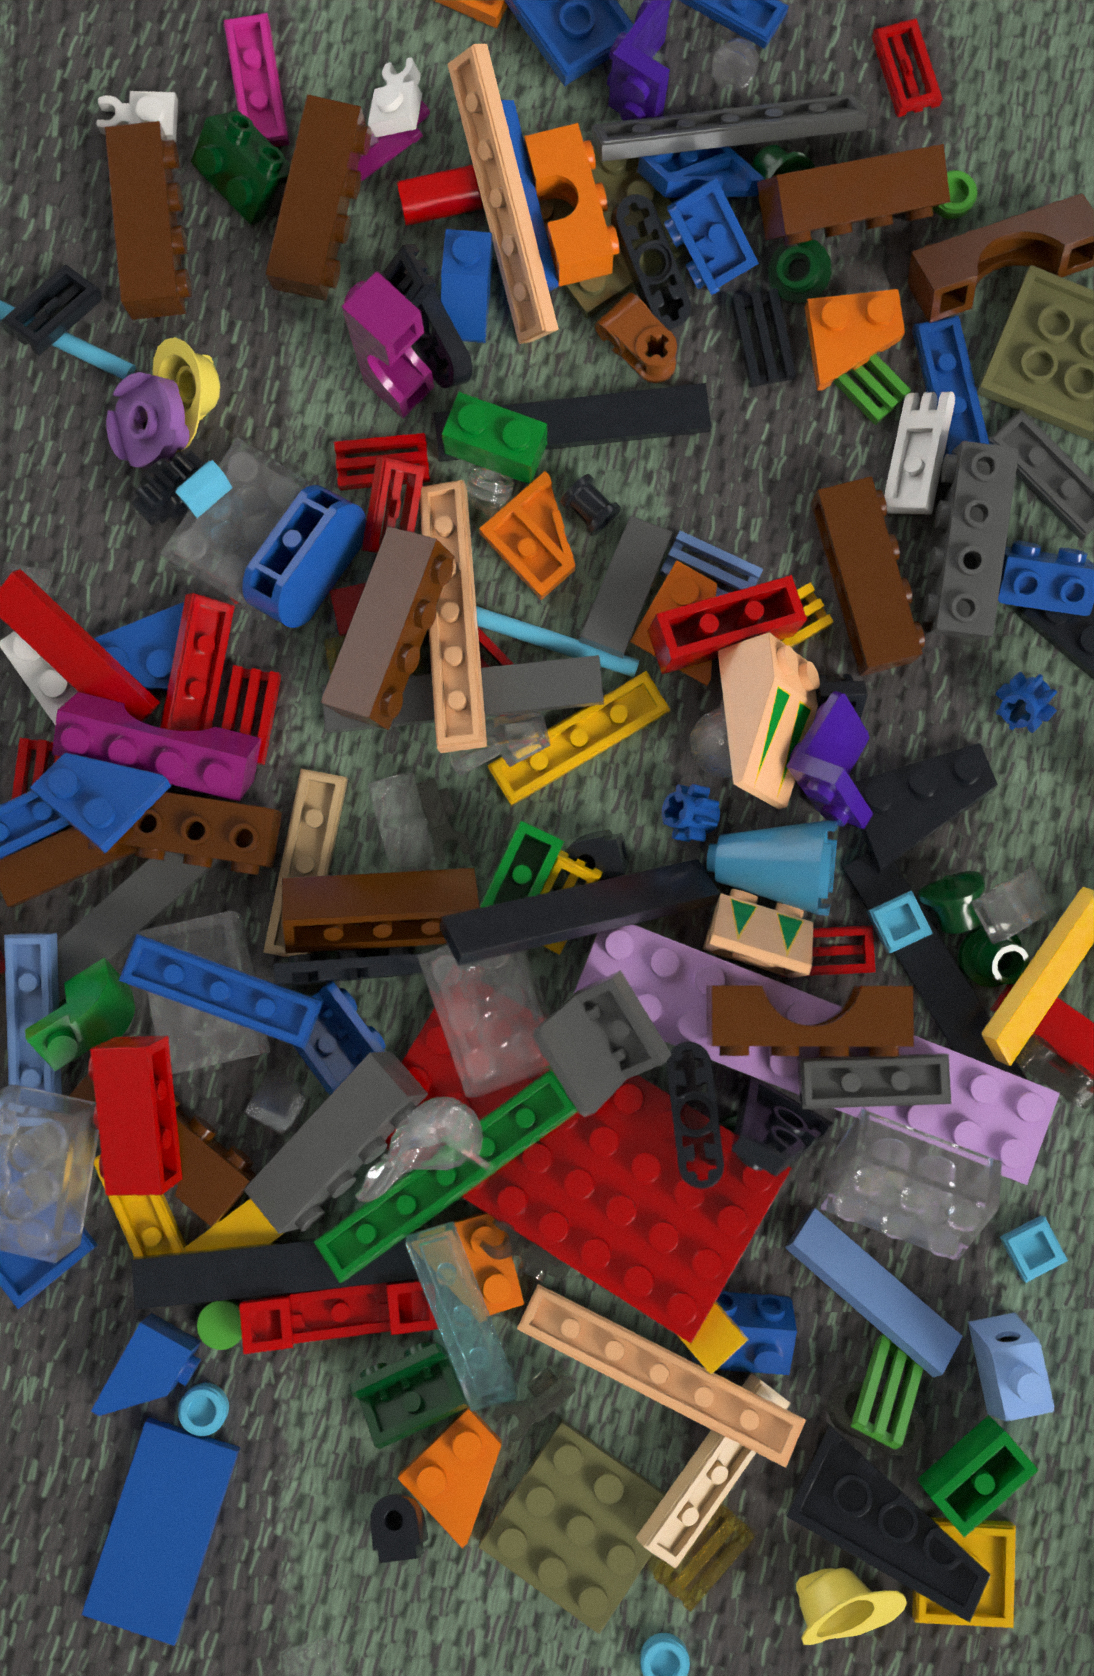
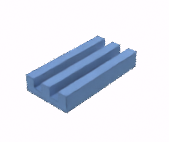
M679 531L659 575L667 578L677 560L702 574L737 590L755 586L763 569L685 532ZM684 546L748 576L749 579L745 581L681 551L682 547ZM717 588L716 597L728 592Z

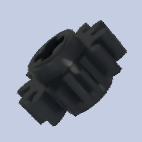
M192 450L185 455L180 451L173 459L171 457L160 459L143 475L140 481L141 487L135 491L138 497L132 502V505L151 526L158 520L163 524L169 517L177 519L190 510L175 492L176 488L205 464Z

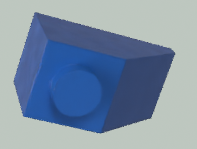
M446 229L441 271V302L462 341L486 343L494 258L492 233Z
M151 1313L138 1325L91 1412L98 1416L165 1397L175 1388L178 1382L186 1386L201 1361L199 1357L194 1355L201 1341Z

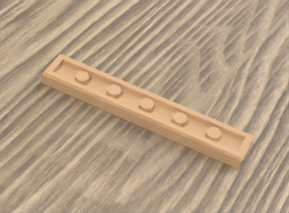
M473 44L450 61L448 69L487 222L492 233V241L519 344L533 342L559 329L487 44Z
M464 480L422 486L420 495L422 535L436 538L455 556L451 579L442 589L436 605V618L431 628H429L437 749L440 753L487 747L467 486Z
M537 1284L517 1327V1330L785 1468L806 1421L805 1418L716 1373L709 1374L704 1367L540 1284Z

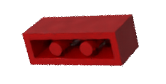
M790 575L657 613L647 632L661 673L666 674L718 659V650L768 632L779 640L793 637L807 621V617L793 577Z
M168 1035L113 1037L90 1049L91 1057L88 1065L89 1076L94 1082L96 1106L93 1118L95 1127L99 1130L101 1146L99 1172L101 1177L104 1178L106 1196L162 1195L183 1179Z

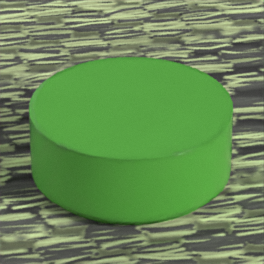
M958 170L947 171L950 202L935 206L933 210L943 218L958 219L965 216L974 205L977 198V186L968 174Z
M234 1299L212 1301L201 1311L197 1321V1331L204 1344L212 1349L226 1350L235 1346L242 1339L238 1301Z

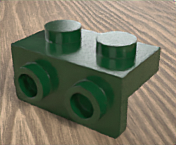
M240 111L206 117L191 159L194 167L250 225L260 222L265 217L277 186L287 183L291 166L283 153L273 146L258 131L253 122Z
M431 1342L416 1344L404 1352L405 1358L388 1366L387 1363L372 1365L359 1374L361 1379L348 1385L351 1395L359 1399L374 1447L382 1449L469 1407L448 1352L438 1343L432 1345Z

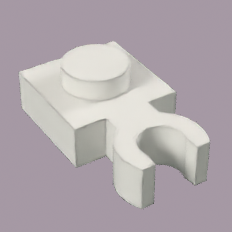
M411 57L407 58L404 70L398 74L391 62L386 63L382 70V76L387 84L384 87L374 89L368 125L371 127L375 137L415 130L417 127L422 92L418 87L421 75Z
M130 91L129 103H121L120 100L113 96L98 98V104L102 111L115 112L114 117L110 120H97V127L100 133L106 135L105 127L160 121L167 139H174L176 143L178 99L175 92Z

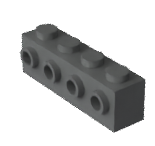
M962 441L951 451V454H946L944 458L941 482L947 483L945 501H939L934 521L935 529H941L938 547L932 548L928 563V574L934 575L932 594H926L922 606V621L928 622L927 634L980 641L993 636L1019 448Z
M392 1051L369 1053L245 1187L244 1191L278 1234L300 1229L301 1232L308 1230L322 1218L325 1213L322 1207L331 1197L336 1198L342 1195L354 1184L356 1178L353 1174L363 1163H371L385 1151L388 1146L385 1140L395 1129H403L417 1117L420 1112L417 1106L428 1093Z

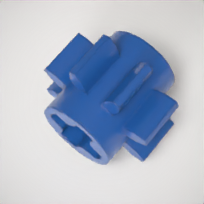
M1018 672L1010 680V684L1004 683L996 691L995 695L1003 701L995 713L1002 716L1005 722L1009 724V729L1027 727L1033 733L1042 724V721L1048 722L1057 710L1049 705V703L1057 694V691L1050 689L1049 685L1043 681V675L1041 674L1037 677L1025 678L1022 672Z
M678 784L676 792L666 797L662 806L663 825L674 828L672 832L673 839L687 842L691 840L704 842L706 841V834L712 832L717 827L720 820L719 801L708 799L710 794L709 787L691 784L689 787Z

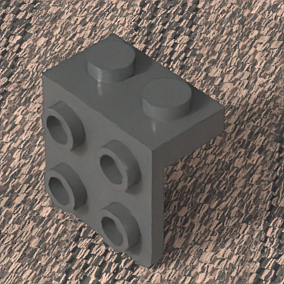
M621 970L575 992L533 1032L534 1040L542 1056L548 1061L564 1087L567 1097L573 1102L582 1116L595 1113L626 1079L664 1064L672 1055Z

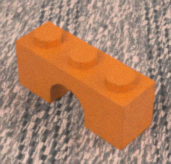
M578 123L524 136L538 201L562 199L571 204L575 209L569 216L563 219L547 222L548 242L559 287L612 274L613 255L619 254V242L614 225L606 226L603 212L608 211L607 198L602 182L595 184L591 170L596 169V160L591 140L583 141Z

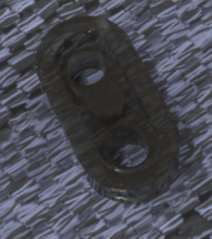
M1033 1034L1014 1061L1076 1106L1088 1109L1094 1102V1074L1077 1062H1073L1071 1066L1055 1056L1058 1052L1048 1041L1039 1035Z
M862 1382L844 1383L837 1386L831 1392L827 1404L828 1414L832 1423L840 1431L885 1454L895 1457L911 1455L923 1444L925 1437L924 1423L914 1409H912L903 1446L895 1450L851 1427L853 1418L845 1412V1403L848 1399H851L857 1406L863 1386ZM878 1390L868 1420L872 1424L875 1423L881 1402L882 1392ZM896 1399L894 1400L893 1408L887 1425V1432H889V1425L892 1422L896 1405L898 1402V1400Z

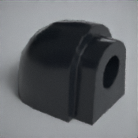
M609 829L583 835L577 838L566 850V853L569 854L568 858L574 861L580 859L586 863L585 867L591 870L597 868L603 871L599 881L625 875L629 864L628 849L623 834H612ZM579 877L576 883L584 885L587 881Z
M393 1493L382 1497L375 1504L371 1512L370 1527L373 1550H378L379 1563L417 1559L424 1553L423 1543L429 1538L426 1518L416 1499L406 1494Z

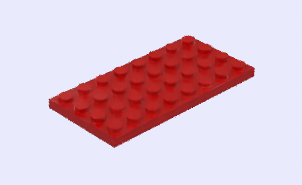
M458 968L402 1061V1064L426 1090L428 1095L418 1104L417 1107L420 1112L417 1117L403 1129H395L385 1140L388 1144L386 1149L414 1167H417L552 1069L548 1061L542 1056L533 1036L534 1030L545 1019L465 970ZM636 1075L626 1079L595 1113L582 1116L577 1112L462 1197L692 1344L792 1168L790 1166L775 1177L765 1170L758 1171L748 1167L738 1158L736 1153L731 1151L734 1133L719 1124L724 1158V1172L720 1181L707 1189H697L688 1185L682 1178L678 1166L670 1094ZM687 1104L683 1106L680 1114L682 1123L687 1128L693 1130L705 1127L710 1119ZM711 1133L698 1139L683 1136V1147L694 1144L695 1161L687 1163L688 1172H696L698 1180L708 1179V1171L716 1169V1162L706 1158L704 1143L714 1144V1135Z

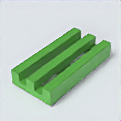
M875 353L865 365L891 390L894 396L863 366L854 371L851 369L850 371L883 404L881 408L845 373L833 382L876 426L905 399V396L911 392V389Z
M881 1334L875 1342L851 1427L896 1450L903 1446L923 1368L884 1334ZM888 1354L893 1357L882 1392L876 1420L872 1424L868 1420ZM907 1364L908 1366L906 1369L905 1377L903 1380L898 1402L892 1419L891 1427L889 1432H887L886 1429L893 1408L900 1379L902 1376L904 1365Z

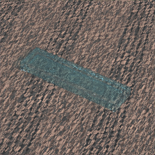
M454 1222L407 1235L405 1245L471 1412L517 1399L518 1387Z

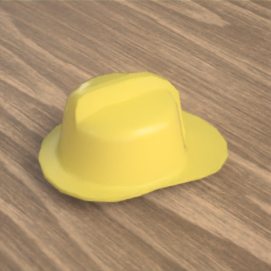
M174 337L165 339L157 347L153 358V375L174 380L178 385L179 394L184 406L185 424L190 434L189 442L184 448L186 449L196 435L199 420H202L216 406L220 396V382L218 373L213 365V360L209 355L194 353L193 349L185 341Z
M848 1568L821 1569L800 1577L796 1583V1591L800 1598V1608L808 1626L801 1637L804 1645H813L828 1639L861 1635L893 1621L903 1612L907 1604L904 1594L898 1591L871 1592L855 1573Z

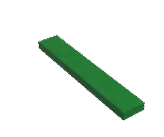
M553 1069L540 1076L316 1239L314 1244L339 1283L345 1282L576 1114L578 1110L567 1097L565 1089Z

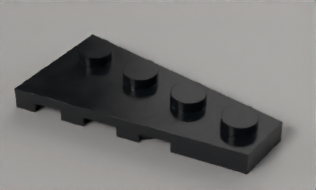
M828 1423L786 1511V1517L970 1623L991 1574Z

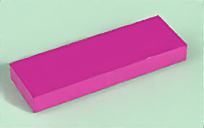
M268 13L223 20L238 111L247 116L258 131L273 146L290 145Z

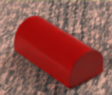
M473 165L405 179L397 183L406 226L484 209Z

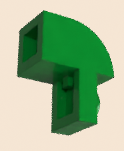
M105 957L64 982L67 1001L65 1005L25 1029L26 1041L54 1071L59 1070L91 1048L113 1037H121L132 1022L135 1013L133 992L127 983L119 981L120 974Z

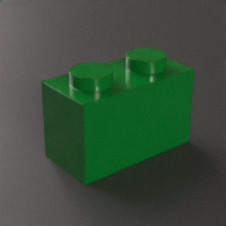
M458 392L442 433L445 454L530 484L533 482L547 445V423Z
M523 821L518 822L479 904L480 908L539 895L564 841Z
M988 1415L917 1478V1481L965 1538L1039 1470L1009 1434Z

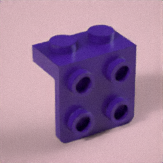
M644 0L638 9L635 24L628 34L621 32L610 50L609 59L612 60V68L607 79V86L610 87L608 106L617 111L623 121L663 116L670 69L654 60L653 57L665 42L671 0Z
M833 691L826 703H823L818 708L813 724L802 742H799L794 747L786 767L816 810L826 820L837 821V826L841 827L849 823L865 829L873 812L851 780L849 773L869 740V733L846 694Z

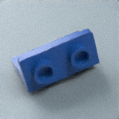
M716 177L667 206L671 218L666 220L664 224L676 248L685 243L693 259L685 265L698 289L706 285L712 296L720 291V286L759 264Z
M1013 541L1012 547H1005L998 596L999 603L1082 616L1090 615L1094 603V563L1087 559L1088 553L1071 548H1059L1058 554L1040 552V545L1025 541Z
M333 981L328 982L318 993L312 996L323 1001L306 1048L293 1045L329 1095L340 1086L369 1053L386 1052L384 1050L386 1048L385 1042L379 1032L372 1026H366L357 1014V1005L353 997L344 988H338Z
M721 1291L716 1302L749 1340L717 1370L789 1375L797 1334L792 1298L772 1294L761 1295ZM692 1353V1362L704 1367Z

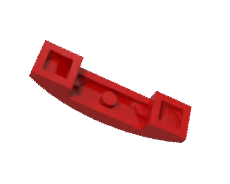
M435 1278L277 1294L239 1303L243 1354L293 1348L294 1344L381 1332L391 1331V1335L440 1329Z

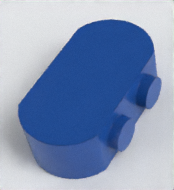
M311 485L302 489L247 565L242 583L245 601L250 606L290 628L302 626L310 621L362 547L366 526V516L363 509L320 485Z

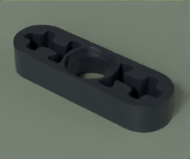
M630 195L619 201L613 208L611 225L615 227L620 250L639 298L668 330L683 325L690 315L691 302L655 206L643 195ZM628 206L631 207L633 212L641 211L644 219L638 223L641 236L644 237L651 233L653 240L647 241L635 249L631 242L640 239V236L634 225L626 226L624 222V217L629 214ZM646 250H653L661 257L662 269L656 277L645 275L640 268V257ZM667 278L670 286L662 288V291L667 301L675 300L677 303V309L672 311L673 320H671L669 315L661 316L658 308L664 304L661 291L657 290L651 293L648 287L662 283Z
M407 269L396 282L394 287H397L399 283L402 281V279L405 277V275L408 273ZM433 288L418 307L421 311L424 333L414 343L427 367L432 371V376L440 387L447 389L468 383L472 376L473 367L466 346Z
M683 1042L676 1045L670 1051L672 1055L666 1062L678 1166L682 1178L688 1185L697 1189H707L716 1185L724 1172V1158L710 1055L703 1046L695 1042ZM692 1052L694 1060L703 1061L704 1066L703 1068L696 1069L695 1077L697 1087L707 1084V1094L693 1091L685 1093L680 1097L677 1096V1087L687 1088L684 1071L675 1070V1063L683 1061V1053ZM690 1101H700L710 1111L709 1122L701 1129H689L681 1121V1110ZM712 1133L715 1143H704L706 1158L708 1160H715L716 1169L708 1171V1179L698 1180L696 1172H688L687 1163L695 1161L694 1144L683 1147L682 1137L698 1139Z

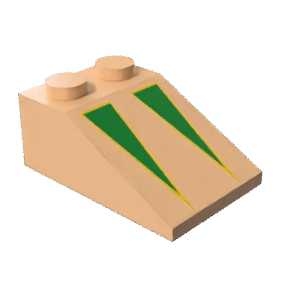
M768 632L718 650L733 784L779 810L788 806L795 778L786 766L790 761L794 747L799 742H802L813 724L818 708L816 689L820 686V680L812 662H808L789 645L784 644Z
M731 889L729 896L720 894L702 950L789 978L809 975L812 966L814 922L802 919L803 910L782 903H777L775 910L757 905L758 896L737 889Z

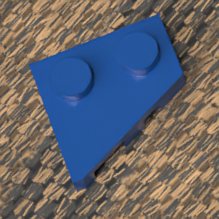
M729 146L644 156L639 158L637 172L664 197H683L714 177L717 178L726 197L758 196L757 182L764 180L763 176Z
M184 602L98 636L95 640L147 690L167 691Z
M64 753L30 788L48 806L101 851L106 853L171 785L168 779L161 774Z

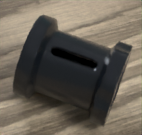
M586 474L565 492L560 500V504L566 509L570 507L588 526L586 532L590 536H594L618 515L621 506L617 502L610 503L593 485L594 478L590 474Z

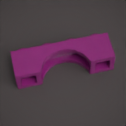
M376 271L366 282L359 281L349 290L341 307L364 383L404 419L434 388L432 371L411 347L424 333L421 311Z
M77 692L57 710L52 754L62 756L64 753L157 773L167 778L172 785L240 801L254 782L261 738L219 727L202 731H175L158 728L132 717L125 710L124 703Z

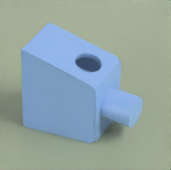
M1014 1312L969 1321L968 1325L987 1414L1004 1421H1011L1053 1412L1054 1403L1041 1344L1020 1317ZM1010 1336L1011 1342L998 1341L999 1338Z

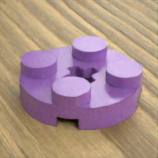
M136 372L130 374L118 384L113 396L119 397L115 411L108 410L106 427L111 448L119 459L127 460L131 466L149 469L160 459L165 457L173 458L177 450L181 451L187 446L190 434L185 424V412L179 388L174 380ZM148 416L147 426L143 429V423L147 420Z

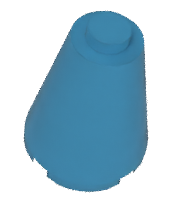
M824 820L721 834L717 844H709L707 871L715 872L716 882L816 915L829 916L831 904H822V898L828 899V892H833L837 840L828 839V831L834 832L837 830V821Z

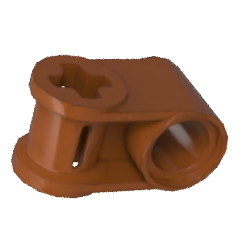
M633 293L626 294L595 323V330L603 341L608 339L614 346L612 351L621 356L647 382L662 383L668 380L675 372L676 338L652 314L647 305L637 295ZM650 352L653 354L651 358L648 357ZM661 353H664L663 358L659 356Z

